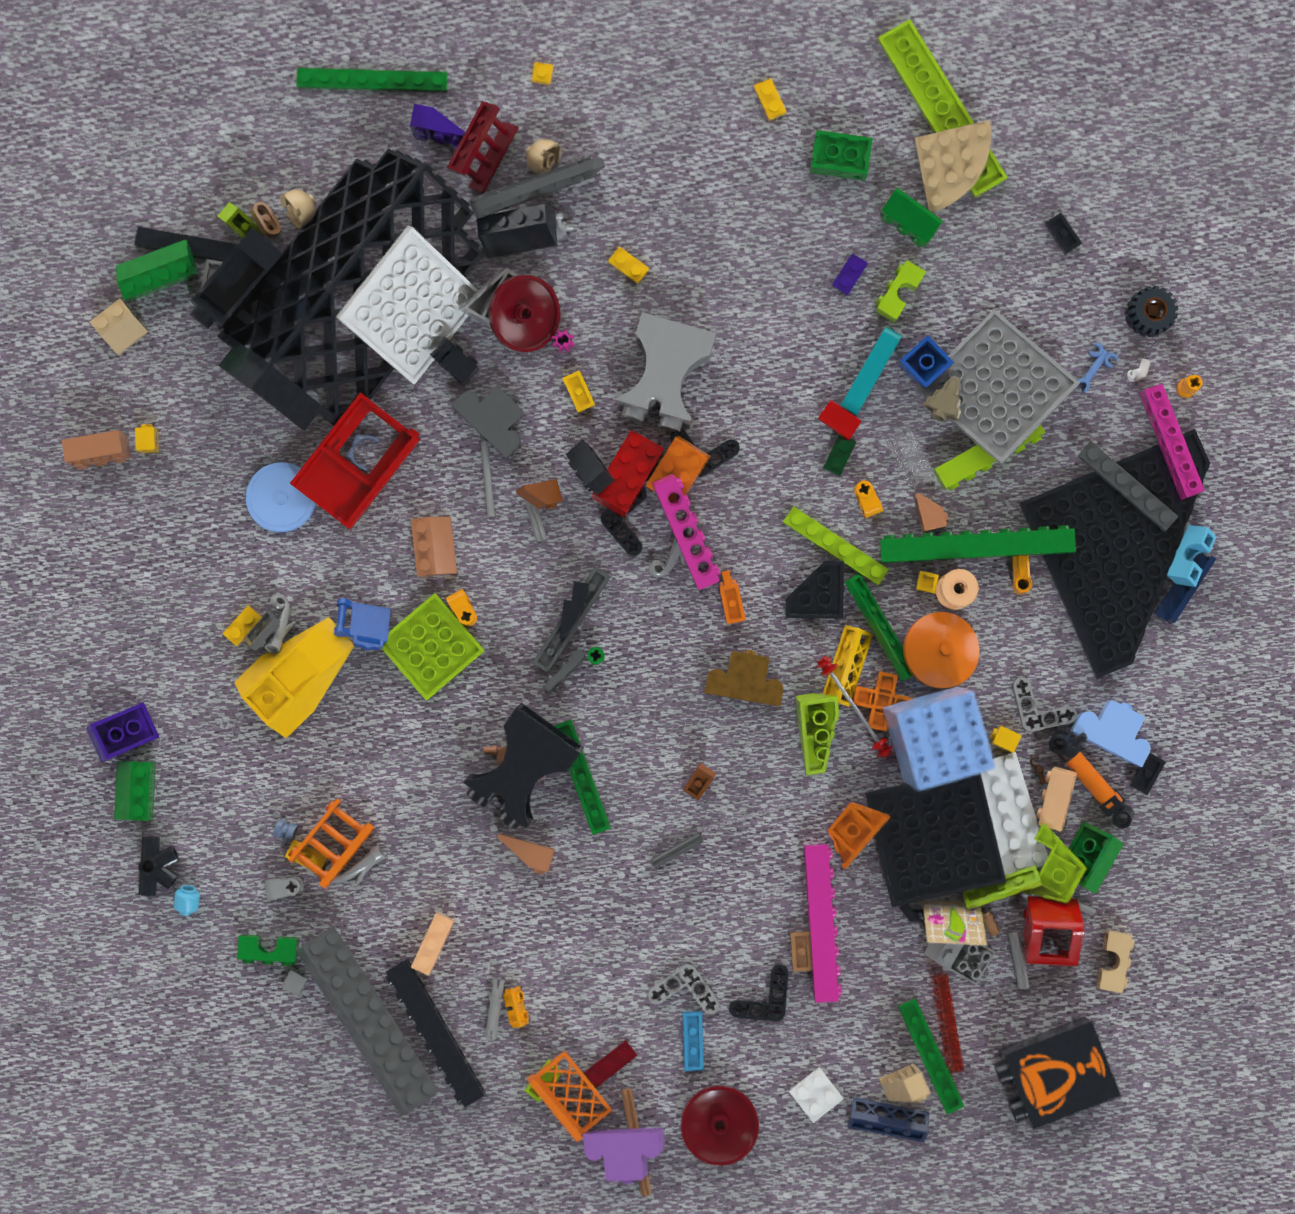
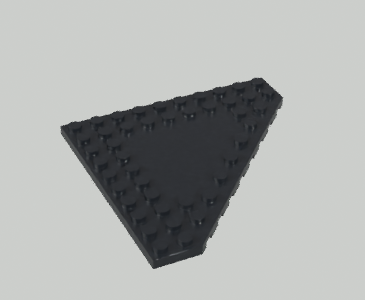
M1193 429L1184 433L1183 437L1203 484L1204 477L1211 463L1196 430ZM1159 444L1116 463L1178 516L1165 532L1095 471L1019 503L1031 531H1038V527L1049 526L1050 530L1058 529L1057 526L1069 525V529L1075 528L1076 552L1045 554L1042 557L1096 679L1133 664L1148 621H1150L1154 611L1155 603L1164 585L1167 572L1175 557L1174 554L1180 544L1185 526L1194 508L1193 505L1199 495L1196 494L1183 500L1180 499Z

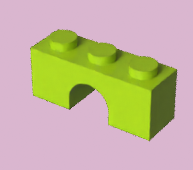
M908 260L904 265L900 263L895 271L897 277L894 281L890 279L885 287L888 290L885 296L880 295L875 303L878 306L875 312L893 323L896 322L907 304L899 299L897 295L898 289L906 287L915 291L926 274L925 270Z

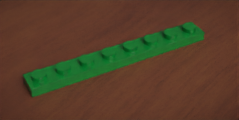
M297 68L296 86L297 88L447 92L448 72Z

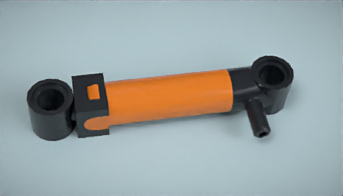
M1056 731L1049 740L1050 750L1058 754L1071 771L1077 772V778L1099 802V808L1107 817L1113 814L1112 822L1117 828L1125 829L1129 827L1134 818V810L1129 805L1124 804L1126 800L1122 795L1110 787L1077 748L1079 744L1087 739V735L1081 733L1071 741V737L1066 731ZM1056 739H1061L1064 745H1058ZM1119 814H1125L1128 819L1120 818Z

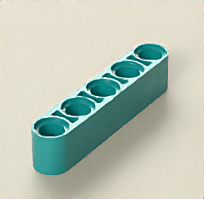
M885 327L840 405L841 407L857 416L900 341L901 334Z

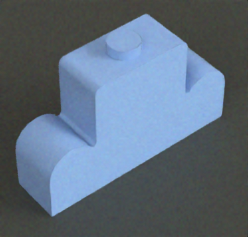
M1114 700L1106 701L1099 717L1093 712L1080 713L1069 731L1077 736L1085 733L1087 735L1086 741L1136 767H1143L1150 753L1148 741L1145 739H1135L1145 717L1133 711V707L1124 702L1120 704Z

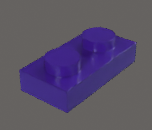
M852 253L833 282L832 287L848 296L868 263Z

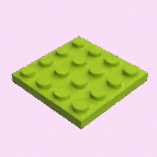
M436 593L389 631L388 640L386 643H383L381 648L426 701L485 652Z

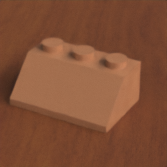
M451 517L411 519L417 577L425 578L457 574Z

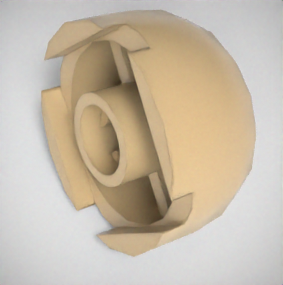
M541 139L527 148L526 162L532 173L535 175L545 173L551 170L554 162L559 163L561 147L557 145L558 143L548 139Z
M294 189L280 196L281 205L283 208L287 207L289 214L286 215L296 228H303L313 219L316 211L314 206L316 201L312 195H308L302 190Z

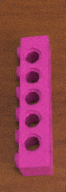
M1161 383L1143 390L1139 393L1180 499L1183 500L1205 491L1163 384Z
M671 474L653 482V488L697 589L701 590L719 582L718 575H720V571L716 564H712L710 558H713V554L710 548H706L703 541L706 538L702 530L698 531L696 526L699 523L695 513H691L689 510L691 503L688 496H684L681 491L684 486L680 478H676ZM671 493H677L676 500H668V496ZM684 510L685 515L680 519L676 518L677 511ZM691 527L692 533L688 536L683 535L684 529ZM693 545L700 546L696 553L690 551ZM701 562H706V568L699 570L698 565Z

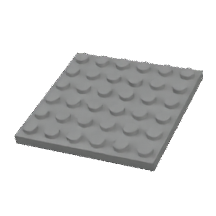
M994 309L948 355L954 364L926 389L919 385L916 391L923 398L927 399V397L933 396L936 390L942 389L945 382L953 376L960 378L961 389L958 397L961 400L959 405L961 414L959 420H949L1002 465L1079 386L1080 382Z

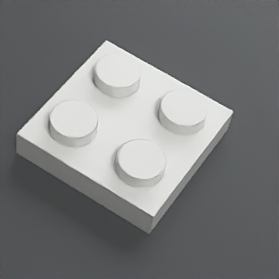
M820 1067L789 1090L790 1094L813 1123L844 1099Z

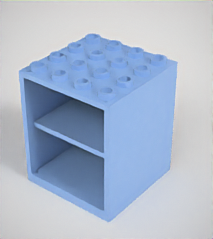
M955 686L883 707L903 782L916 790H924L995 769L974 691Z

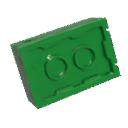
M816 130L810 173L866 181L873 138Z

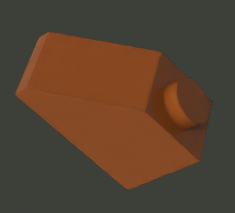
M557 479L524 485L516 490L517 495L538 509L546 508V510L557 508V504L563 501Z

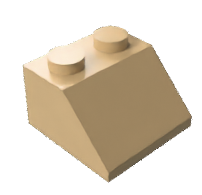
M120 298L90 321L96 331L117 355H120L148 333L138 318Z

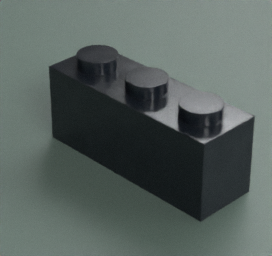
M583 439L566 454L570 460L568 464L574 471L577 470L575 472L576 476L583 482L582 485L589 492L592 490L599 495L615 480L594 449Z

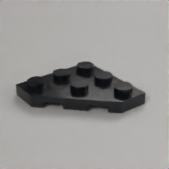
M824 561L785 599V618L843 619L844 561Z

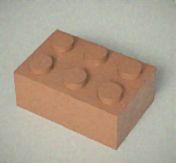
M120 430L61 440L65 463L77 468V470L88 469V465L94 464L97 467L108 465L107 462L111 461L124 463L126 459L131 458L128 435Z

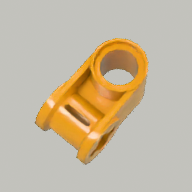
M865 480L856 484L854 493L861 511H864L862 514L865 519L883 512L882 504L875 493L873 485ZM861 485L868 488L866 495L864 492L860 493Z
M463 588L446 597L449 606L460 623L465 626H473L476 623V612ZM465 613L472 614L470 621L463 620Z

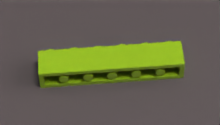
M1042 425L1015 450L1016 454L1026 449L1025 445L1029 442L1033 445L1042 440L1041 436L1046 433ZM976 445L935 468L933 473L943 490L949 489L952 491L960 486V481L965 479L968 482L976 477V472L982 470L984 473L993 467L992 463L996 461L981 447Z

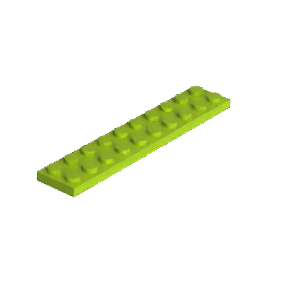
M911 19L878 37L877 41L934 133L975 124ZM991 149L981 176L969 190L974 199L1008 178Z

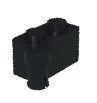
M443 336L439 341L440 344L429 355L459 383L465 386L479 371L478 362L472 356L466 357L462 353L464 350L457 343L453 345Z

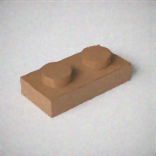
M810 931L790 932L793 972L813 971Z

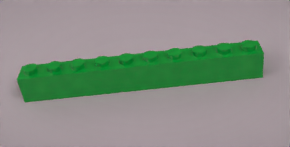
M1069 525L1057 526L1058 529L1050 530V527L1046 526L1038 527V531H1031L1030 528H1019V532H1011V529H999V533H992V530H980V534H972V531H961V535H953V532H942L941 536H934V533H923L922 537H914V534H904L903 538H895V535H885L884 539H880L881 563L1074 553L1076 552L1075 528L1069 529Z

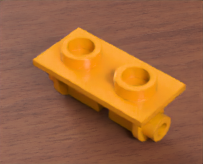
M520 986L504 989L505 1006H512L513 1010L507 1011L509 1025H512V1028H521L529 1024L528 1012L524 1006V994Z

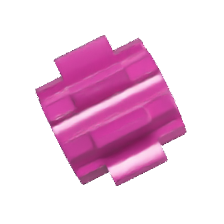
M567 329L562 333L557 330L558 335L552 336V340L555 341L552 345L553 348H559V353L563 350L569 353V347H575V343L572 342L574 335H568ZM563 338H567L569 340L568 343L564 342L563 345H560L558 343V341L563 340Z

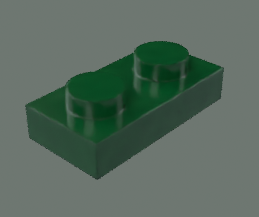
M839 434L823 469L840 477L856 441L852 439L847 440Z

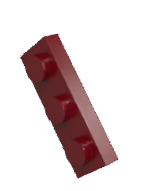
M624 1040L583 1072V1074L597 1088L638 1055L627 1040Z

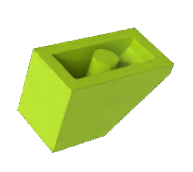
M230 202L217 216L241 238H244L251 228L260 235L262 234L259 227Z

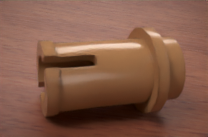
M988 910L982 913L983 924L989 936L992 937L1000 933L1001 930L993 918L994 914Z

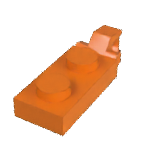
M729 570L722 571L723 582H719V591L727 625L746 621L736 579L731 580Z

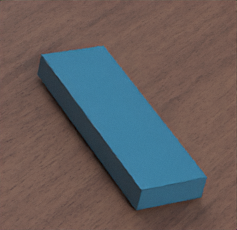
M683 1011L684 1071H704L702 1011Z

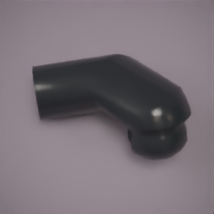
M908 904L899 907L910 922L925 921L924 909L912 910Z

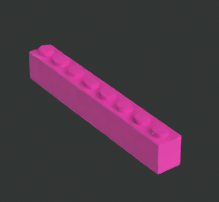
M828 844L804 845L815 1003L839 1001L838 996H842L841 984L837 982V977H840V965H836V957H839V947L835 945L838 930L837 926H834L833 918H836L837 915L836 906H832V899L835 898V888L831 887L834 871L833 867H830L829 860L833 859L832 848H828Z

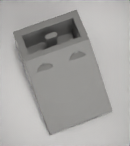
M930 943L924 952V955L975 985L978 984L995 954L994 950L985 945Z

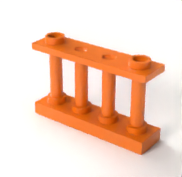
M338 798L336 801L332 800L327 805L325 815L299 847L295 846L288 854L290 856L289 862L293 864L297 859L319 877V885L325 890L375 829L369 822L366 825L359 824L340 809L339 806L342 802ZM333 813L356 830L358 835L353 841L351 839L348 840L326 823ZM320 829H323L344 846L345 851L341 856L335 855L314 838ZM308 844L331 861L333 866L329 871L322 870L302 854V851Z

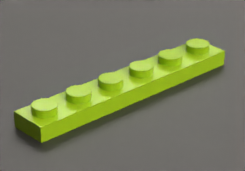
M794 506L783 521L785 525L838 560L844 561V564L877 586H879L889 571L888 568Z

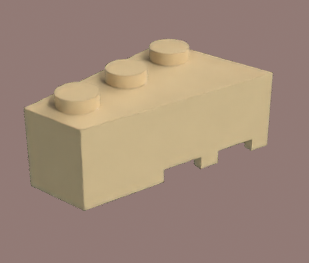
M914 1063L879 1079L888 1101H916L919 1103L928 1098L927 1095L931 1094L921 1071Z

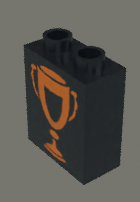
M1086 1017L1076 1019L999 1049L998 1052L1002 1061L993 1064L1001 1085L1004 1086L1011 1083L1016 1098L1008 1100V1105L1016 1123L1025 1120L1026 1124L1033 1130L1121 1096L1094 1024Z

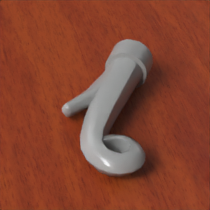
M685 528L683 531V535H690L692 532V528ZM674 539L666 564L660 560H654L650 563L649 572L653 577L660 578L666 576L672 570L679 557L681 564H685L676 539ZM660 565L662 570L656 572L655 566Z
M274 594L270 602L274 608L282 610L279 617L281 622L279 623V629L267 639L265 649L271 653H279L284 637L296 625V622L293 621L288 624L290 616L288 599L283 594Z
M379 845L375 846L344 873L340 872L332 883H342L358 875L356 884H359L371 867L386 858L385 853ZM329 864L325 870L329 871L333 865Z

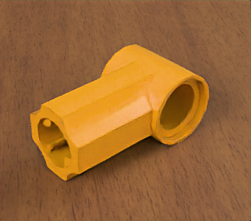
M1013 556L1012 589L1016 594L1023 595L1032 588L1029 556ZM1018 581L1026 583L1025 590L1018 587Z

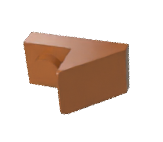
M700 763L683 788V791L699 800L717 773Z

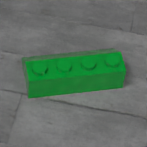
M186 239L116 265L118 286L123 299L129 302L200 276Z

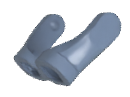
M357 433L346 459L357 468L367 471L368 468L359 465L355 461L354 449L364 439H371L374 442H379L380 439L371 435H360Z

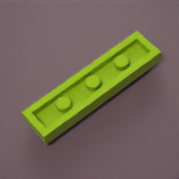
M1036 865L1005 875L1007 882L963 891L966 907L970 910L1041 886L1042 882Z

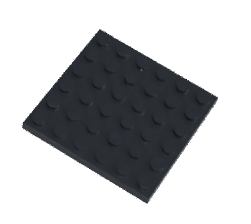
M981 773L920 791L906 783L865 793L868 808L890 816L888 821L877 832L875 838L891 907L1007 882Z

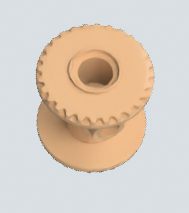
M952 570L939 579L936 587L937 599L948 609L957 610L964 608L976 599L979 590L978 582L974 575L967 570ZM954 585L959 587V594L954 591Z

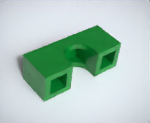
M241 934L238 936L237 959L242 960V963L252 964L254 960L262 961V964L273 965L275 961L281 962V965L292 966L299 958L296 950L299 949L300 937L280 936L277 938L275 950L266 951L261 945V935Z

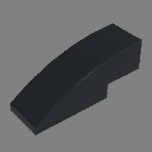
M574 582L572 601L564 600L559 639L564 640L579 620L588 597L589 583Z

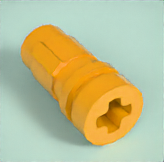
M1198 375L1184 378L1177 384L1176 392L1182 398H1189L1201 388L1203 381Z

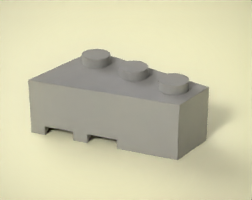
M508 268L501 269L469 298L459 310L491 328L489 323L491 298L499 285L518 274Z

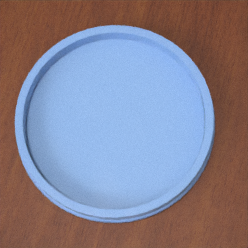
M286 462L272 463L261 468L251 478L246 490V505L251 517L258 525L273 532H288L302 526L310 518L316 503L289 484L301 469L300 467Z

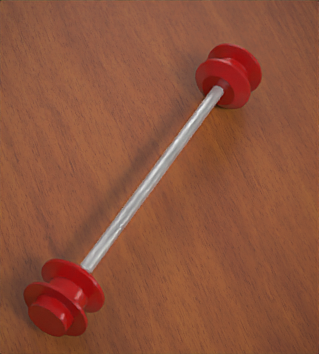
M825 655L817 661L818 665L816 668L822 669L820 675H831L876 741L872 746V750L877 749L878 751L876 756L885 758L891 754L893 745L888 746L886 744L888 738L878 739L833 673L837 664L830 662L832 656L827 657Z

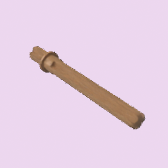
M626 1088L621 1090L628 1129H637L639 1124L632 1089ZM648 1174L642 1180H638L642 1196L652 1194L649 1181L651 1174Z

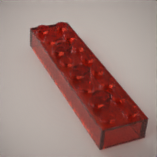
M945 971L936 972L931 976V981L935 985L933 992L934 996L937 997L935 1004L936 1008L939 1009L937 1013L938 1020L941 1021L939 1027L943 1034V1037H941L942 1043L946 1048L944 1049V1055L948 1060L946 1061V1066L952 1073L963 1072L964 1065L948 973Z

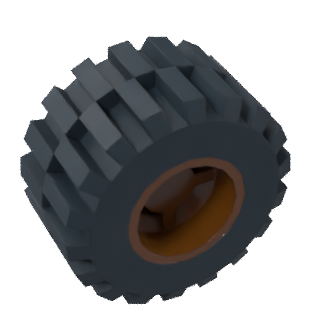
M1149 286L1140 290L1127 303L1128 308L1125 309V313L1128 316L1125 318L1126 321L1130 320L1131 322L1128 326L1130 328L1134 327L1135 330L1133 332L1136 334L1141 332L1140 336L1143 337L1146 335L1153 337L1165 332L1175 323L1174 320L1178 316L1175 313L1178 310V306L1174 304L1177 302L1176 298L1172 299L1171 296L1173 294L1171 292L1166 293L1165 288L1159 290V286L1152 288Z

